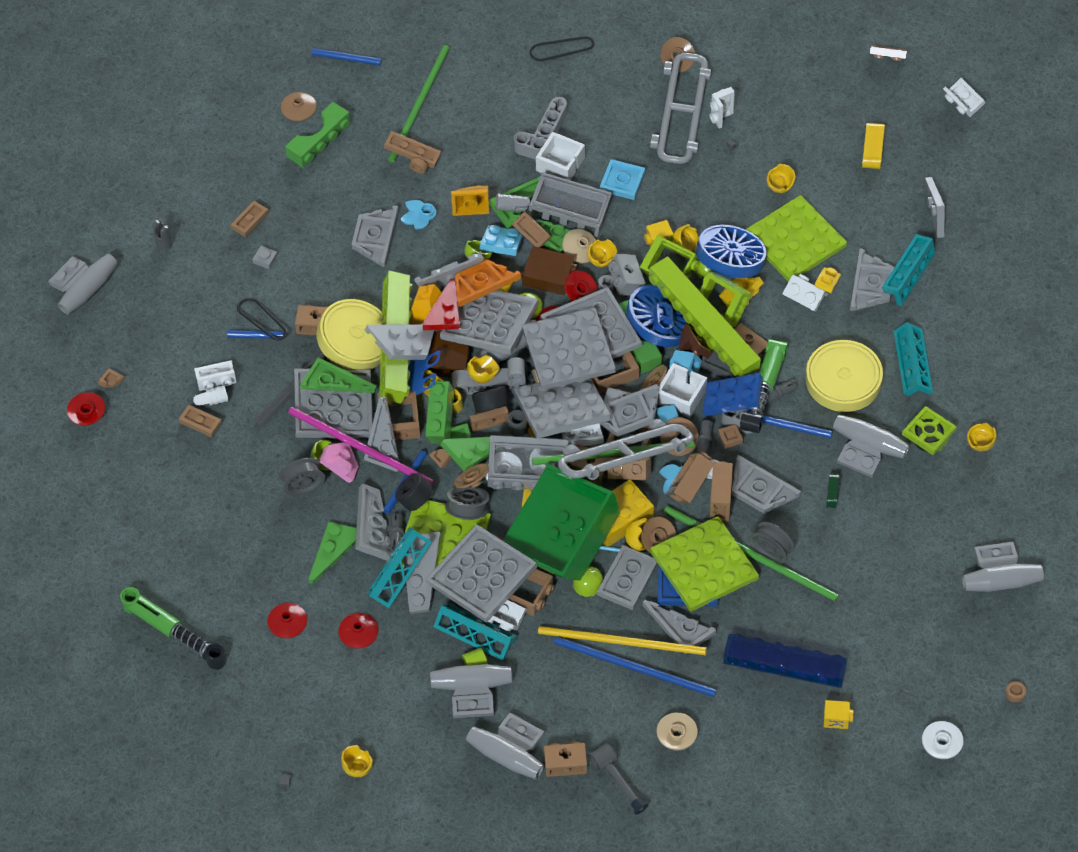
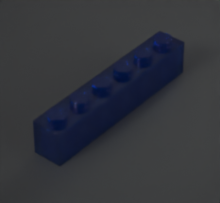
M728 634L723 664L842 688L848 658H843L837 654H824L818 650H805L799 646L790 647L779 642H766L760 638L752 639L740 634Z

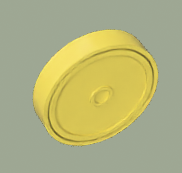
M357 299L340 300L330 305L323 313L317 326V342L323 354L335 365L344 369L370 370L380 365L381 348L375 343L376 339L371 333L367 334L365 332V328L367 325H381L382 311L368 302Z
M836 340L828 342L817 348L807 363L806 386L810 395L820 405L834 411L851 412L868 406L876 399L882 385L883 369L879 358L870 348L855 341Z

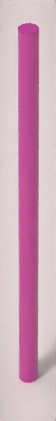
M294 407L289 409L288 413L408 476L419 473ZM419 473V474H420L422 477H424L431 485H433V483H434V480H433V479H431V478H429V477H427V476H425V475Z

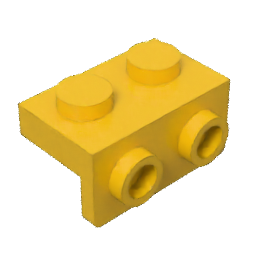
M760 277L733 278L731 280L752 293L750 299L759 292L760 286L764 283ZM725 288L719 297L729 307L735 294Z

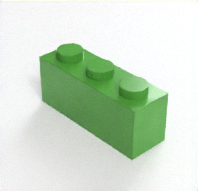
M449 381L435 382L433 387L429 389L425 436L431 444H441L444 439H450L454 388Z

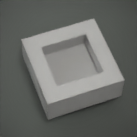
M260 246L252 260L254 264L270 269L278 254L277 251Z

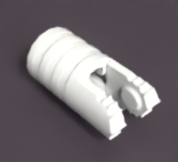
M225 385L206 389L205 393L193 397V402L197 406L208 403L212 406L228 402Z

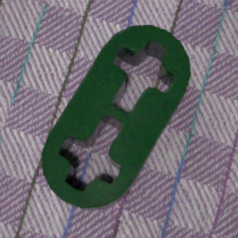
M829 474L827 508H836L839 474Z

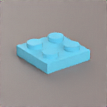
M611 159L600 189L611 192L612 195L635 200L645 174V168Z
M488 225L480 243V250L516 256L523 240V235L514 228L507 229L497 225Z

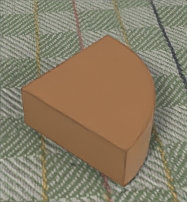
M108 368L99 379L98 385L114 387L125 379L123 375Z
M444 449L435 450L429 455L440 468H445L452 459Z

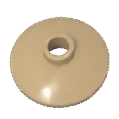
M571 230L563 238V251L565 254L575 256L576 263H588V247L596 239L585 230Z
M670 713L664 716L657 725V737L660 743L671 750L686 749L697 738L698 730L695 721L683 713ZM675 732H678V733H680L681 735H680V736H674L673 734H674Z

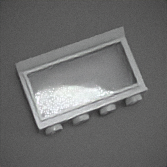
M541 172L536 190L529 204L528 215L531 217L533 211L536 210L543 212L542 219L544 221H548L550 215L560 217V225L563 226L567 225L568 220L577 222V229L584 230L587 225L595 228L594 236L598 237L610 204L611 192Z
M491 435L488 487L493 489L533 490L547 464L532 465V458L561 455L568 446V440ZM551 463V464H550V465H552V466H554V467L559 468V467H558V463Z

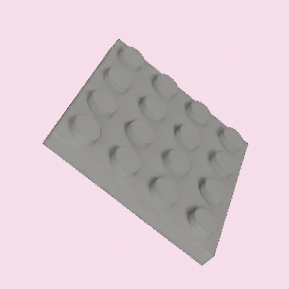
M608 287L540 315L541 320L596 308L612 359L642 347L641 340Z
M496 290L458 307L459 329L442 330L440 338L511 355L523 334L522 325L529 323L538 306V299Z
M596 308L522 325L541 390L616 372Z
M294 369L296 409L352 438H369L372 428L371 393L301 389L300 384L310 369ZM343 369L371 383L370 370ZM295 417V438H335Z
M591 378L541 390L540 383L524 385L514 389V395L537 439L611 420L610 413Z
M476 524L426 578V582L487 623L537 568V563Z

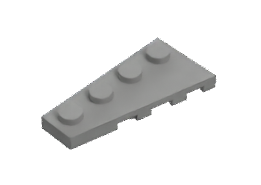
M362 484L359 487L355 549L388 561L393 552L389 548L390 537L386 534L387 523L382 514L384 508L380 490Z
M440 531L421 534L431 540L432 543L406 581L410 614L430 612L433 587L427 584L426 578L436 568L441 536ZM416 537L412 543L413 550L422 549L425 542ZM412 555L403 557L404 567L411 566L413 563Z

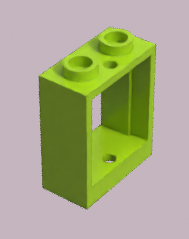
M657 235L640 265L642 272L649 275L650 267L656 264L664 248H667L690 259L682 272L690 280V274L699 265L696 253Z
M708 272L703 279L700 289L701 294L708 300L716 282L733 292L735 295L725 316L722 314L721 316L731 327H736L752 293L717 272Z

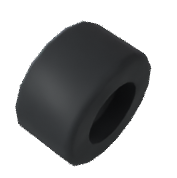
M496 386L472 394L476 412H485L509 404L504 386Z
M414 473L404 479L399 485L395 494L396 500L409 511L417 510L429 499L433 490L432 485L419 473Z

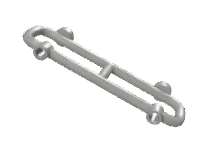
M681 53L674 58L673 62L665 61L663 75L670 76L660 135L652 134L650 148L657 149L659 158L665 162L684 164L691 160L693 153H697L699 142H695L704 87L706 79L710 80L711 74L706 58L701 55ZM682 60L697 61L701 64L694 106L673 103L679 65ZM671 110L693 113L686 154L683 157L667 155L664 152Z
M655 419L654 423L649 425V431L580 451L575 445H568L564 449V457L558 461V467L568 477L583 478L587 476L589 479L595 480L599 476V472L671 450L680 454L687 445L693 442L694 436L683 425H666L662 420ZM674 431L680 432L685 437L681 440L674 438L668 444L634 453L626 446ZM617 448L626 455L625 457L595 466L588 464L584 469L578 471L572 470L566 465L567 463Z

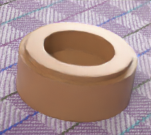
M412 158L409 163L410 168L420 174L425 173L428 168V164L419 158Z
M1011 682L1006 687L1005 695L1011 702H1021L1025 698L1026 688L1020 682Z

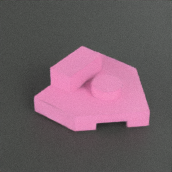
M344 442L328 445L324 448L319 462L348 483L352 482L358 465L350 445Z

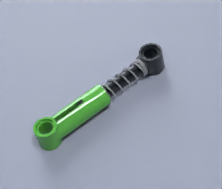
M768 340L766 354L759 371L763 377L759 407L743 411L740 420V430L760 433L763 423L762 410H764L766 399H768L767 394L773 391L781 365L786 360L788 342Z
M128 587L122 590L120 599L126 612L133 613L167 637H175L176 640H181L182 644H187L188 648H193L194 652H199L211 669L218 670L225 666L227 659L224 647L221 644H210L207 641H202L201 637H196L194 633H190L188 628L184 629L180 620L140 595L136 588Z

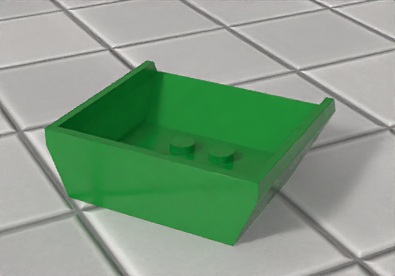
M547 464L503 541L535 561L537 567L566 580L581 581L620 514L616 495L612 491L582 478L568 477L559 468Z

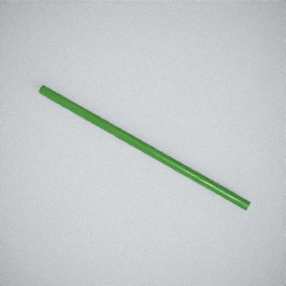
M666 506L664 513L691 527L702 524L670 506ZM736 541L743 553L750 558L833 601L837 600L839 596L837 593Z

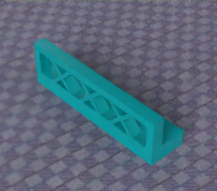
M916 234L882 286L883 292L895 295L897 305L902 306L936 254L932 238Z
M906 322L893 331L903 393L910 396L919 390L926 394L933 393L923 330Z
M409 526L367 591V594L387 608H390L432 541ZM418 537L425 544L422 549L414 551L412 543ZM412 555L413 563L411 566L403 567L401 561L403 557ZM401 571L402 580L400 583L392 584V574ZM390 588L391 597L387 602L378 597L382 590Z
M451 603L441 605L433 626L471 646L482 648L484 652L502 661L505 660L510 645L514 644L518 637L490 622L486 623L474 614ZM443 615L450 618L452 626L447 628L440 624ZM462 624L467 626L470 634L466 636L460 634L458 626ZM475 634H484L487 643H478ZM498 641L505 644L502 653L495 651L493 642Z

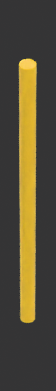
M543 626L538 628V634L698 655H706L707 647Z

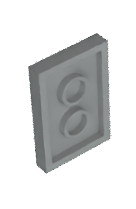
M622 545L601 583L597 595L630 610H634L658 565L657 561L653 557Z

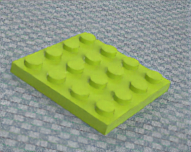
M801 195L745 229L763 242L766 248V259L788 282L792 275L798 277L799 274L806 273L847 246V241Z
M427 500L419 509L411 511L405 533L409 526L420 534L440 531L437 567L476 524L487 531L491 514L487 513L486 516L475 520L460 519L446 511V504Z
M719 516L650 548L651 554L690 612L759 579V574Z

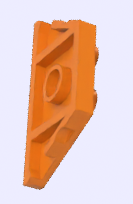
M484 260L456 273L455 282L458 307L520 280L521 273L519 271L515 273L507 271L506 266L497 265L490 260Z

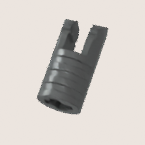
M155 220L153 231L157 248L168 250L173 245L169 226L163 227L160 220Z

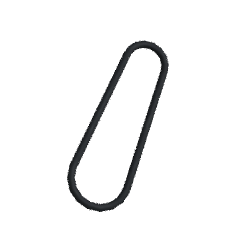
M589 36L537 43L531 47L530 56L534 60L545 61L592 49L595 42ZM580 39L592 41L590 47L539 59L532 54L533 49L540 45Z
M245 298L237 304V311L273 340H283L287 337L288 331L256 299ZM245 301L257 303L284 330L285 335L280 338L272 336L241 312L240 304Z

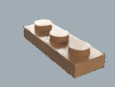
M393 131L390 132L384 144V149L411 160L412 158L422 159L428 164V167L433 169L441 155L440 150Z

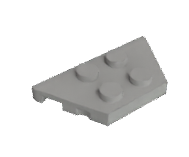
M392 206L391 210L382 212L380 209L358 216L351 244L352 249L382 267H385L398 214V206Z
M864 249L859 250L850 311L890 301L891 294L883 292L882 286L894 267L882 262L876 256L872 258L865 253Z
M367 325L365 328V332L367 334L371 333L376 339L375 343L390 360H425L434 330L423 331V325Z
M655 384L605 404L610 413L611 420L599 424L619 437L654 423L659 395L658 385Z
M740 455L737 456L731 495L763 514L800 497V490Z

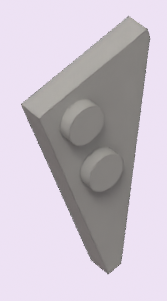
M926 177L928 208H931L937 238L944 237L945 206L933 178Z
M479 252L478 254L468 256V261L461 264H458L457 261L443 266L441 269L431 271V275L424 279L416 277L414 280L418 286L435 284L443 292L450 279H455L456 273L480 263L484 258Z
M381 396L378 401L367 446L399 462L387 398ZM365 453L364 460L396 472L399 471Z
M647 600L642 602V606L676 644L699 646L716 634V630L713 627L709 629L698 624V621L687 618L685 615L673 610L667 611L659 607V604Z

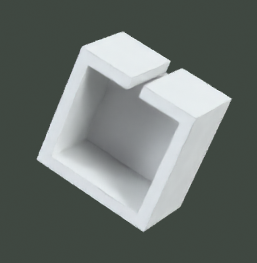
M552 132L536 156V171L571 180L576 173V169L579 168L585 159V145Z
M673 363L658 387L657 405L669 406L674 404L678 414L690 419L706 392L707 377L692 371L690 373V384H688V369Z

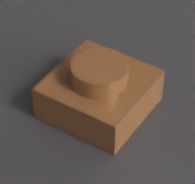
M736 424L718 429V435L725 449L743 443V438Z

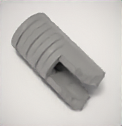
M497 193L495 209L523 212L527 210L531 201L527 197Z

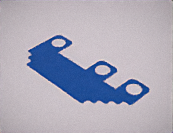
M440 350L430 354L425 360H410L408 366L410 377L407 385L410 386V390L413 389L412 393L416 392V395L435 384L436 373L424 379L423 375L424 370L438 363ZM433 355H437L436 361L429 365V359ZM429 378H433L431 385L424 388V383Z

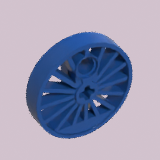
M715 225L701 233L696 245V255L703 265L723 276L748 278L757 275L763 269L766 259V248L757 236L745 229L731 225Z
M656 285L639 287L630 296L626 307V317L636 334L645 341L662 347L678 346L683 326L687 324L694 328L684 320L683 315L673 308L670 300L663 297Z

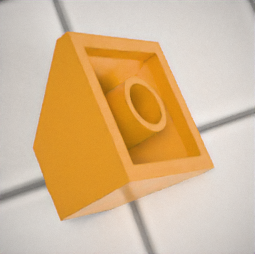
M478 185L451 191L453 216L489 214L488 186Z
M435 284L419 286L410 311L411 320L409 325H423L424 320L442 293Z

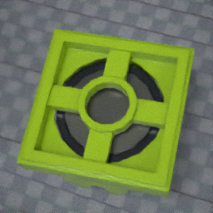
M925 406L903 430L902 435L914 442L915 446L920 450L934 455L937 451L941 452L943 446L947 445L950 436L956 431L957 426Z

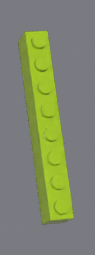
M668 256L650 267V282L660 289L664 298L670 300L673 308L683 315L684 320L695 328L698 336H702L706 340L708 347L715 350L719 359L730 367L731 372L735 376L750 375L760 369V357Z
M388 270L383 280L381 325H409L411 320L409 308L412 302V298L409 297L412 289L410 275ZM382 349L380 357L379 398L383 396L387 398V401L401 404L404 397H408L410 386L407 385L410 377V371H408L410 360H390Z

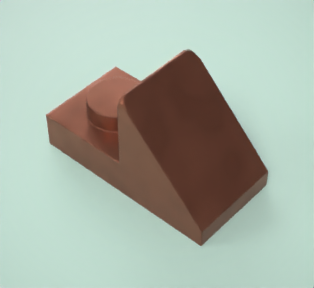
M685 324L678 350L695 353L698 356L702 355L708 359L713 354L702 336H698L694 328Z

